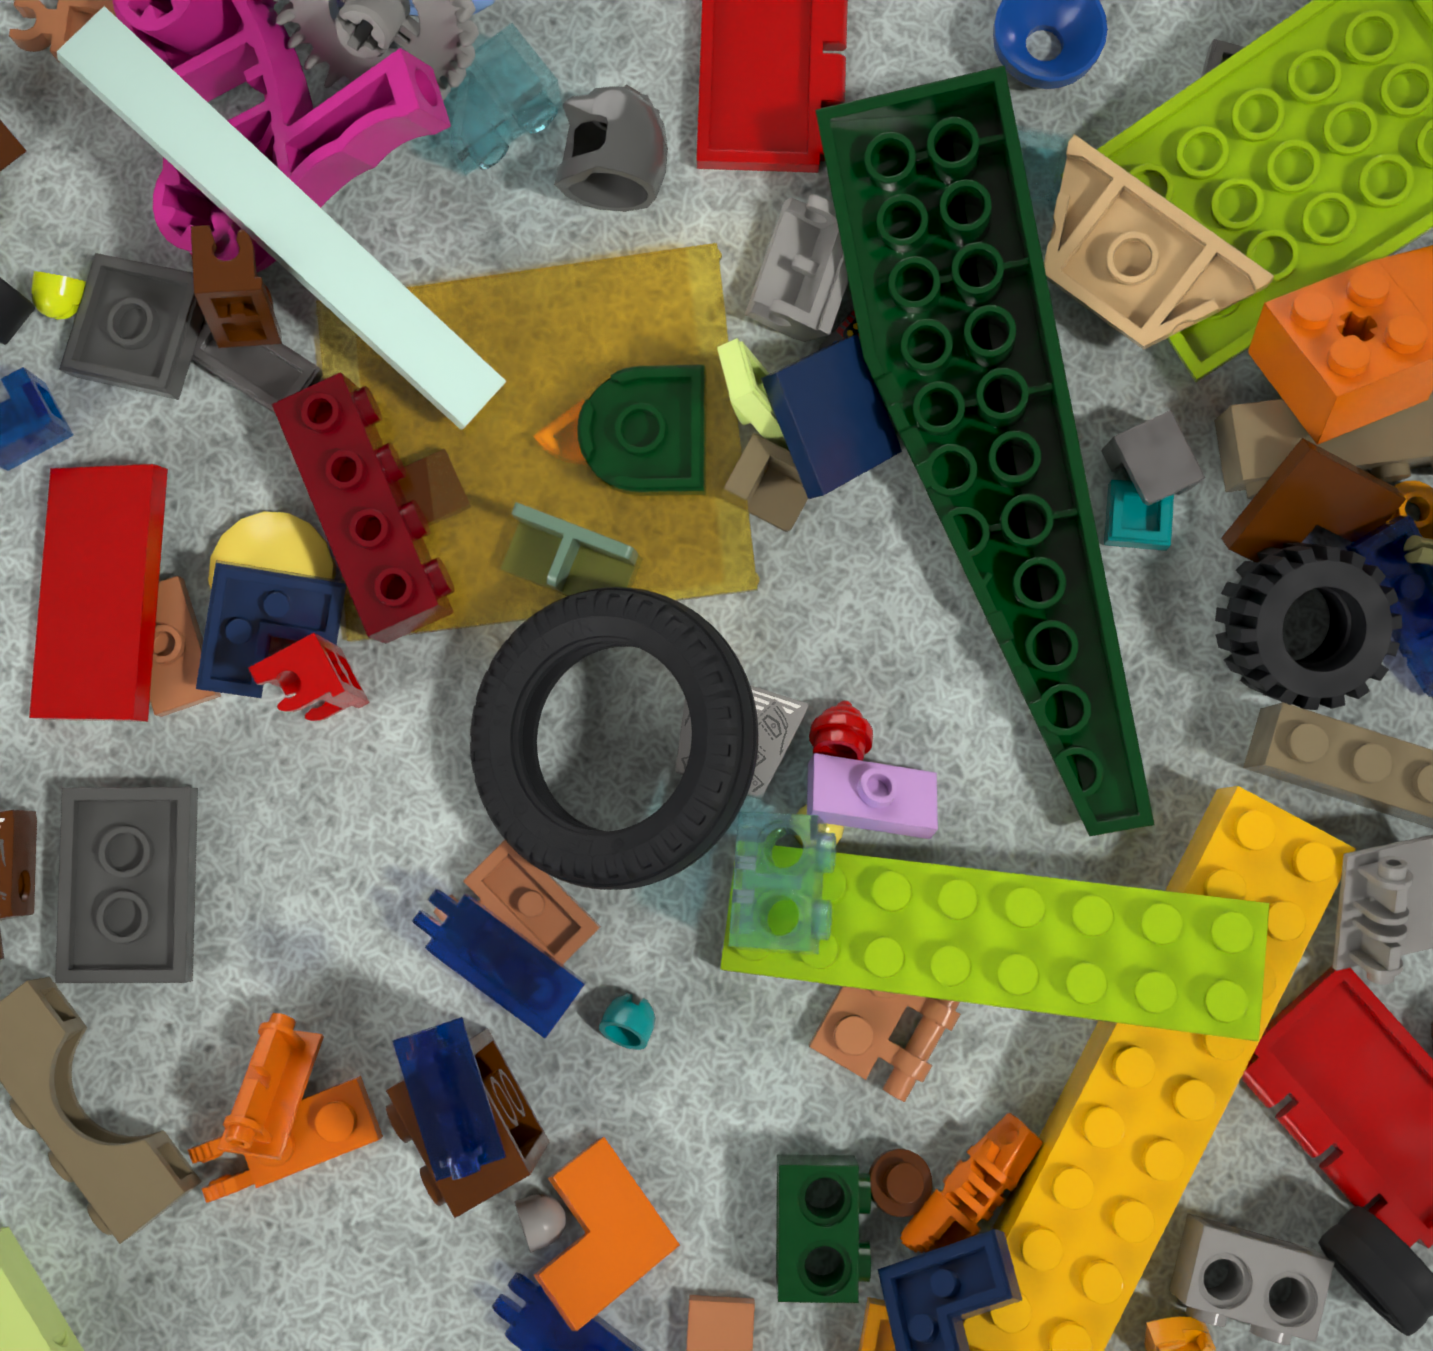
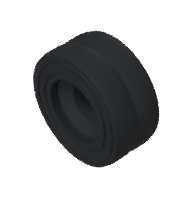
M1356 1206L1350 1209L1340 1219L1338 1224L1332 1226L1322 1235L1318 1244L1325 1256L1335 1262V1269L1381 1317L1399 1332L1410 1336L1417 1332L1426 1323L1427 1319L1433 1315V1273L1413 1250L1375 1215L1360 1206Z

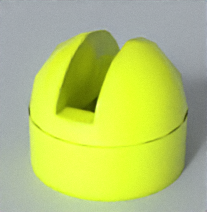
M34 271L31 287L32 302L41 314L57 320L71 318L77 313L86 281Z

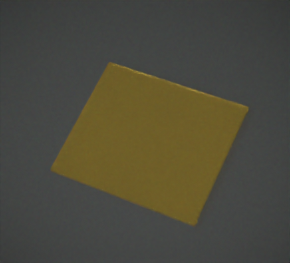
M717 243L406 287L506 380L505 384L462 430L320 300H316L317 308L315 313L318 317L323 380L341 372L359 388L367 386L382 414L383 420L376 423L375 426L383 445L390 442L394 446L403 466L426 457L434 521L428 523L430 535L423 537L431 559L439 557L452 579L455 592L447 595L454 613L407 635L525 621L557 600L597 588H637L655 592L676 601L758 591L760 577L756 573L748 500H744L724 490L725 484L742 455L738 417L730 401L728 387L717 350L718 346L729 342L720 267L722 253L718 249ZM660 365H705L707 370L706 495L635 496L619 492L606 485L604 480L601 481L594 474L595 472L589 463L586 462L579 447L577 435L578 419L586 399H589L603 382L611 378L610 375L624 368ZM515 503L523 504L633 547L639 554L635 565H630L580 545L562 592L552 589L547 585V577L563 538L517 521L511 515ZM346 586L344 609L347 641L374 640L367 636Z

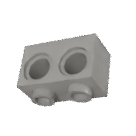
M1187 1214L1169 1291L1187 1306L1185 1313L1198 1321L1225 1327L1228 1317L1251 1324L1250 1332L1274 1343L1290 1345L1292 1336L1316 1342L1335 1262L1313 1248ZM1227 1259L1229 1268L1224 1282L1213 1288L1205 1287L1204 1274L1207 1267L1216 1260ZM1290 1277L1292 1289L1287 1300L1279 1305H1270L1269 1292L1273 1284L1282 1278Z

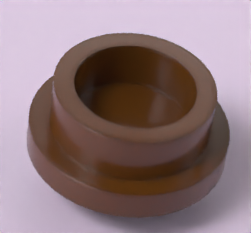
M906 1149L888 1150L879 1155L869 1169L871 1200L877 1208L888 1215L896 1217L914 1215L919 1212L931 1196L932 1175L923 1158L913 1151Z

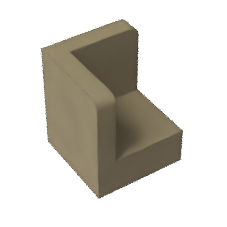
M755 433L752 434L725 484L723 499L785 532L792 530L808 500L790 451Z

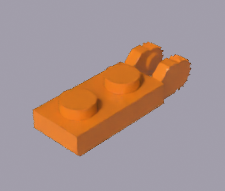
M362 1077L353 1078L303 1098L281 1160L244 1155L249 1169L234 1175L226 1174L210 1181L207 1186L201 1189L206 1203L238 1192L255 1184L256 1188H259L380 1140L383 1135ZM222 1136L188 1149L192 1164L197 1162L205 1163L222 1156L224 1151L218 1149Z

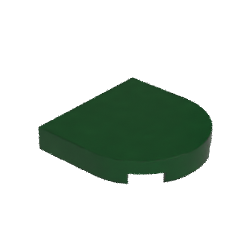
M705 365L634 366L624 368L610 375L611 378L603 382L590 398L586 399L578 419L577 435L579 447L594 474L612 489L628 495H706L707 370Z

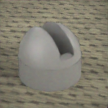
M534 1194L514 1201L530 1253L548 1247L559 1239L565 1229L566 1215L558 1200L546 1194Z

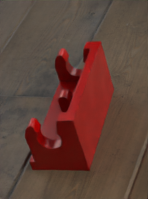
M316 633L304 637L248 668L256 684L270 683L282 688L286 696L296 694L293 697L284 698L278 703L277 708L281 711H300L319 700H324L325 703L322 706L312 708L305 714V719L309 721H322L350 706L359 709L370 703L342 649Z

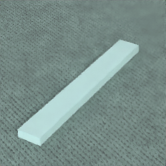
M105 6L57 51L58 61L241 229L246 231L253 240L460 430L466 427L505 384L506 380Z

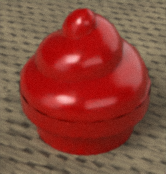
M847 700L841 701L836 706L826 709L812 722L809 741L813 746V754L817 753L863 761L864 755L872 748L873 728L868 720L863 718L860 710L852 706L851 702Z

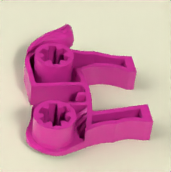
M112 0L116 17L207 102L246 81L255 90L263 93L265 97L264 102L229 119L228 122L320 208L349 181L375 168L398 146L418 137L435 135L451 127L433 68L402 48L397 49L313 109L307 81L295 48H288L290 37L284 25L276 23L278 14L274 10V5L277 2L273 0ZM163 157V169L156 181L153 192V212L159 231L168 242L177 248L189 251L192 256L191 226L209 225L217 246L215 257L223 261L235 258L239 253L236 239L241 228ZM251 238L255 249L256 272L258 273L269 267L276 260Z

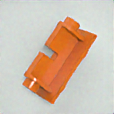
M272 1013L268 1022L260 1024L258 1029L260 1036L233 1109L223 1122L225 1130L218 1146L220 1151L281 1160L324 1038L322 1034L294 1030L296 1021L292 1017L281 1013Z

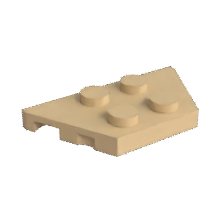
M1074 134L1070 139L1066 151L1067 158L1060 193L1057 196L1053 215L1054 222L1044 260L1046 277L1049 282L1137 346L1145 350L1266 289L1272 282L1274 275Z

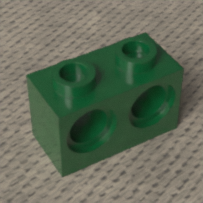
M777 1154L776 1292L778 1302L859 1303V1282H870V1242L859 1240V1214H870L871 1180L869 1173H859V1164L854 1155ZM819 1178H831L841 1185L839 1199L835 1204L827 1208H816L805 1199L807 1188L813 1181ZM821 1246L832 1247L841 1254L838 1267L826 1275L814 1274L805 1266L809 1253Z

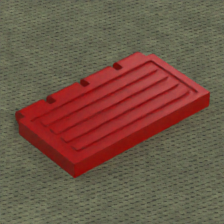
M702 0L697 169L819 172L820 161H825L815 110L845 103L846 57L838 53H823V51H844L847 48L848 0Z
M1332 965L1268 1023L1241 1079L1266 1108L1275 1106L1288 1095L1292 1100L1275 1115V1118L1311 1158L1318 1157L1331 1145L1335 1147V1150L1319 1164V1167L1354 1207H1363L1375 1196H1378L1380 1199L1367 1211L1380 1219L1409 1247L1418 1241L1429 1249L1433 1245V1059L1351 967L1336 971Z

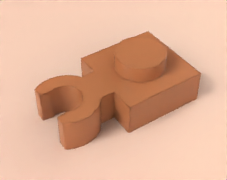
M14 0V6L25 18H36V22L28 30L10 29L9 37L19 48L29 52L42 51L50 46V52L58 61L57 51L101 8L105 6L116 16L113 1L58 0L57 9H47L39 0Z

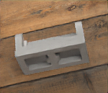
M810 194L807 204L794 198L784 201L744 314L802 342L830 335L849 281L834 203L813 194Z

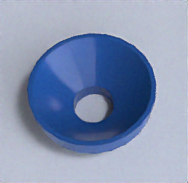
M1002 0L996 12L993 26L994 49L1000 63L1005 65L1006 71L1018 81L1041 89L1061 88L1073 84L1085 76L1097 62L1106 43L1108 31L1106 14L1099 0ZM1041 30L1053 33L1060 41L1061 53L1050 61H1041L1034 58L1026 47V39L1032 33Z

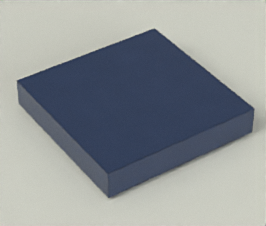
M858 334L841 339L761 378L808 499L824 496L902 452L883 399L864 361Z

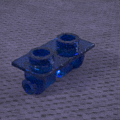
M460 1017L393 1040L392 1042L435 1180L438 1181L452 1176L453 1180L460 1179L480 1171V1166L505 1158V1150L463 1018Z

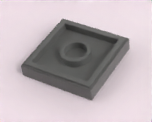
M95 253L59 370L73 377L179 400L204 319L202 310L194 295L193 272Z

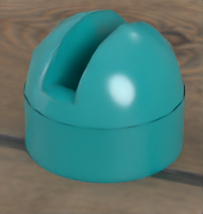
M626 993L616 997L606 1008L599 1024V1030L603 1036L619 1046L633 1050H642L646 1048L654 1030L656 1020L654 1009L645 998L640 1001L639 1005L632 1003L633 995Z

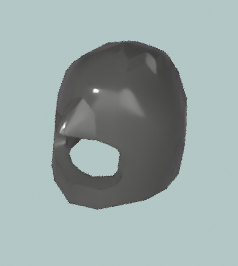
M627 84L624 87L594 88L588 95L572 96L563 103V109L570 126L563 160L557 167L554 185L566 197L598 210L627 212L648 208L657 198L666 174L668 144L665 125L660 118L659 110L654 108L648 95L641 94Z

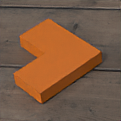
M605 1137L597 1139L548 1178L585 1231V1234L533 1276L571 1331H578L680 1246Z

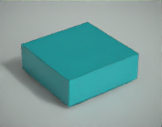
M1112 479L1108 484L1104 545L1167 551L1171 546L1174 494L1151 505H1145L1132 481Z

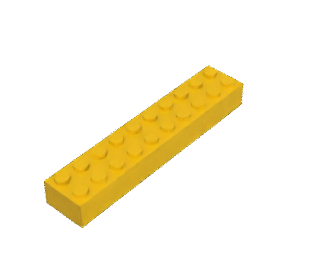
M1233 786L1216 790L1165 891L1270 903L1259 1033L1260 1041L1341 880L1344 853L1354 852L1356 848L1242 787ZM1106 1021L1097 1022L1039 1136L1043 1141L1042 1146L1017 1182L1018 1186L1013 1192H1010L991 1229L1005 1233L1023 1301L962 1320L970 1351L1105 1350L1259 1041Z

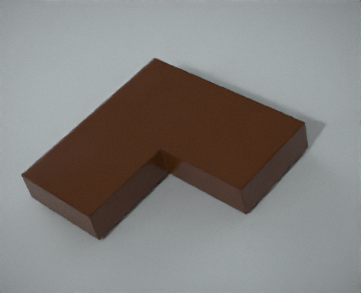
M1302 438L1221 539L1228 550L1256 563L1260 562L1257 552L1268 547L1283 549V543H1302L1316 525L1365 548L1404 503L1406 498L1398 488Z

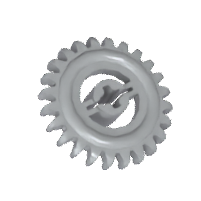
M288 0L290 2L283 7L276 19L278 25H284L289 21L300 25L290 37L288 48H295L299 44H311L314 48L305 61V70H309L316 64L325 61L330 65L324 84L325 88L331 87L343 76L349 78L350 84L397 49L402 48L433 68L443 101L450 93L451 87L456 88L463 82L466 76V68L475 59V50L472 44L479 35L477 26L473 21L469 20L476 10L472 0H412L418 12L419 23L409 16V0H341L345 4L340 10L337 6V0ZM393 41L401 46L395 49L389 48Z

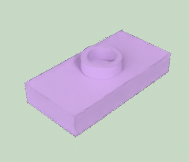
M814 753L808 763L807 820L931 839L938 830L937 773Z

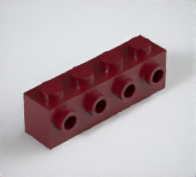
M340 372L273 403L274 412L367 636L387 644L453 614L454 611L447 595L455 592L452 579L439 557L431 559L423 537L430 535L429 525L418 503L414 499L409 502L406 501L398 482L406 477V471L394 446L390 442L383 445L375 426L383 418L367 386L359 388Z

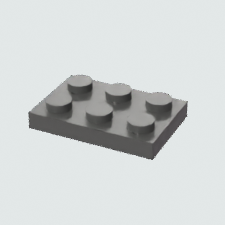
M62 788L55 983H187L193 981L198 788Z

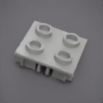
M1433 835L1344 853L1333 968L1337 971L1360 966L1367 972V978L1371 982L1381 985L1391 984L1395 976L1399 975L1403 970L1402 955L1433 948Z

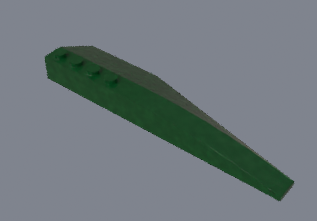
M1005 65L817 109L815 111L863 357L1088 835L1091 837L1155 825Z

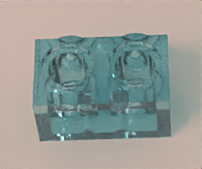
M739 811L729 935L730 947L749 951L818 955L819 940H829L832 926L831 900H822L823 873L834 872L836 836L835 833H826V823L818 815ZM788 834L800 836L803 842V853L799 861L791 867H776L772 859V849L776 841ZM781 900H793L799 911V920L796 927L786 935H774L767 921L771 907Z

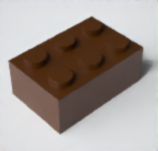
M488 1028L420 1066L386 1090L392 1103L386 1106V1112L393 1129L404 1143L413 1140L426 1164L420 1168V1176L429 1196L437 1206L446 1203L454 1219L531 1175L550 1143Z

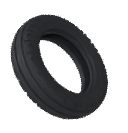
M606 587L579 592L557 600L532 615L511 634L497 651L480 684L476 696V705L473 708L470 729L471 764L479 796L488 816L507 843L529 863L554 878L573 885L600 890L632 889L667 879L694 864L722 838L735 820L746 799L755 771L759 737L757 711L750 683L739 659L724 637L701 615L672 598L643 589ZM636 647L658 659L672 673L680 685L687 701L691 718L692 740L690 755L685 772L677 788L655 813L630 827L615 831H603L575 819L562 808L550 792L544 780L538 759V726L543 707L551 690L564 673L574 664L604 649Z

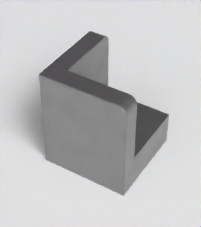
M1171 410L1114 436L1101 450L1111 472L1125 466L1145 505H1151L1175 493L1181 495L1205 479Z

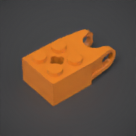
M1433 245L1372 260L1264 303L1248 354L1317 445L1429 399L1433 391Z

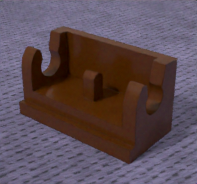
M191 226L194 295L218 348L282 344V334L274 313L273 299L269 289L263 283L262 277L257 275L255 249L247 232L242 229L238 231L236 241L239 253L232 260L223 261L215 257L217 246L210 226Z

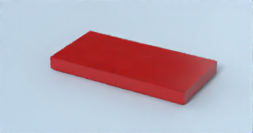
M155 464L50 468L29 718L40 720L148 722L167 468Z

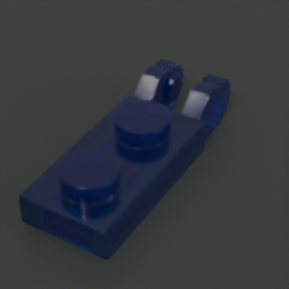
M1401 515L1345 548L1347 551H1353L1365 557L1364 564L1378 566L1386 575L1380 586L1394 588L1399 601L1390 606L1391 613L1402 615V629L1392 630V637L1395 642L1400 643L1399 651L1403 657L1407 658V666L1423 692L1428 697L1431 696L1433 698V565L1409 563L1404 558V555L1410 553L1403 551L1407 539L1414 535L1421 537L1422 535L1413 518L1409 515Z

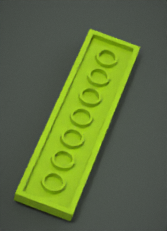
M737 841L720 970L1259 1041L1270 903Z

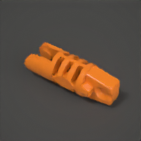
M1007 1113L974 1146L971 1145L966 1151L970 1158L965 1162L960 1159L954 1166L955 1169L951 1174L946 1175L942 1180L945 1184L942 1192L936 1188L931 1193V1196L919 1212L914 1214L913 1218L904 1227L900 1237L901 1243L915 1253L918 1251L926 1253L977 1235L981 1231V1227L977 1223L981 1219L988 1222L994 1215L992 1212L997 1206L1001 1207L1006 1200L1003 1197L1006 1188L1010 1192L1015 1190L1018 1186L1017 1182L1042 1146L1043 1141L1016 1116Z

